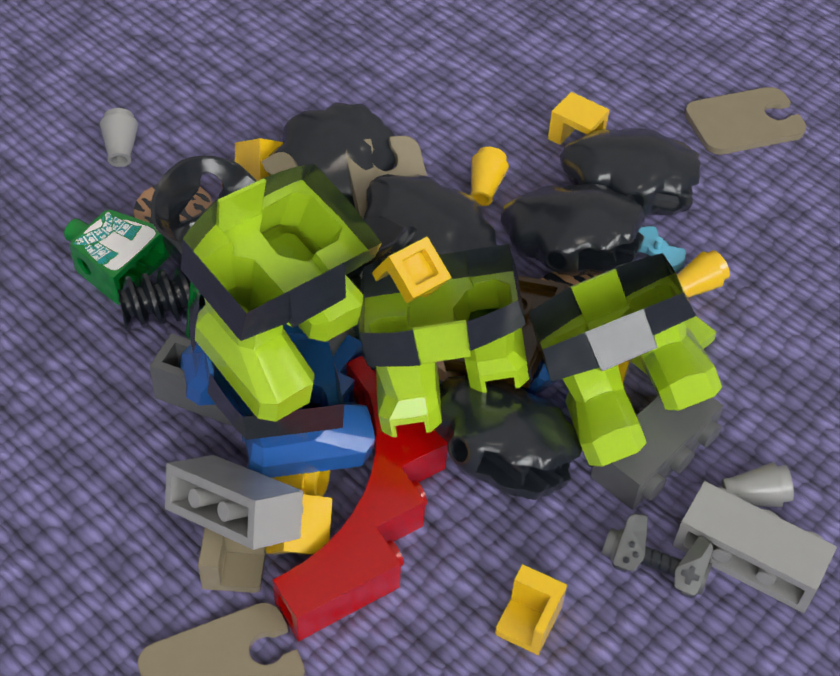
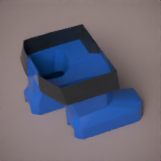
M198 291L189 307L191 344L181 354V370L184 371L186 382V398L199 406L216 404L234 428L242 435V442H245L249 459L248 469L272 478L363 466L370 457L375 442L370 414L365 405L344 402L329 340L325 342L309 339L298 325L294 328L287 324L283 325V329L315 374L310 402L276 422L257 419L195 341L198 313L206 305L203 295Z

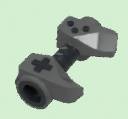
M632 514L628 518L624 530L610 529L601 554L610 557L616 570L626 572L627 570L634 571L641 564L675 577V588L681 590L683 596L694 598L697 594H702L712 563L709 562L713 553L711 541L703 536H699L685 556L679 559L646 546L647 515Z

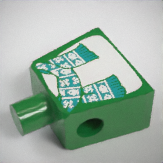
M114 210L104 211L90 224L75 218L68 223L64 231L65 239L71 242L69 247L76 271L118 305H120L118 289H122L124 276H130L137 287L140 284L141 273H147L150 276L169 258V253L163 243V236L155 229L153 224Z

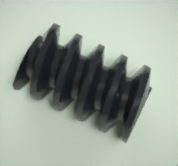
M181 267L175 268L174 277L171 281L164 270H158L157 280L154 284L147 273H141L140 284L137 287L130 276H124L122 289H118L126 331L131 330L133 317L138 319L143 328L148 327L150 314H154L160 325L165 323L167 311H171L176 321L182 320L183 310L188 308L191 281L181 270Z

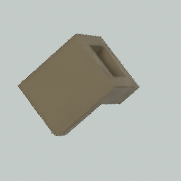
M204 528L198 562L202 589L258 593L261 590L266 547L252 550Z

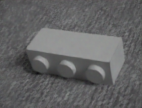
M215 455L166 463V510L252 550L300 539L303 490Z
M706 481L703 482L681 521L673 547L687 553L697 538L703 536L713 544V553L709 561L712 563V567L802 613H805L837 549V546L825 541L818 534L805 531L779 518L772 511L754 506L736 497L731 491L716 487Z

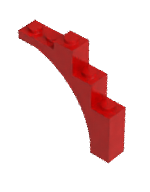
M363 356L347 362V376L355 380L353 398L357 404L367 406L375 435V457L365 491L353 513L341 529L321 549L301 564L273 579L275 604L297 641L310 636L400 588L401 567L404 565V561L394 541L424 526L425 506L428 502L419 482L446 469L447 442L435 430L426 433L424 422L396 426L397 437H391L382 432L378 417L376 369L372 370L367 365Z

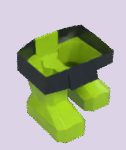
M315 164L279 171L218 199L191 226L183 238L181 270L203 295L206 303L198 313L195 341L257 419L276 422L310 402L315 374L283 329V325L287 324L292 328L298 325L309 339L325 342L356 326L362 308L363 294L346 275L375 258L382 244L349 200Z
M509 244L440 254L439 257L452 278L433 294L427 297L420 296L409 303L405 302L390 275L378 281L375 280L372 272L380 264L363 266L360 292L363 294V302L359 317V333L367 365L376 366L378 417L382 432L397 437L396 426L424 422L427 433L432 432L442 423L438 361L464 358L470 388L482 393H487L486 381L514 377L515 387L520 388L529 380L522 327L526 325L518 273Z
M663 253L630 262L573 285L529 312L536 341L551 382L563 379L569 389L565 402L588 464L591 466L603 467L636 454L647 443L640 423L624 390L618 367L619 364L640 356L643 367L665 410L680 411L715 397L722 388L714 364L691 330L686 328L685 321L695 317L696 314L675 270Z

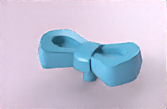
M654 226L640 228L638 232L644 236V240L639 252L646 253L649 256L663 253L675 272H678L685 263V249L668 246L669 244L662 237H659Z

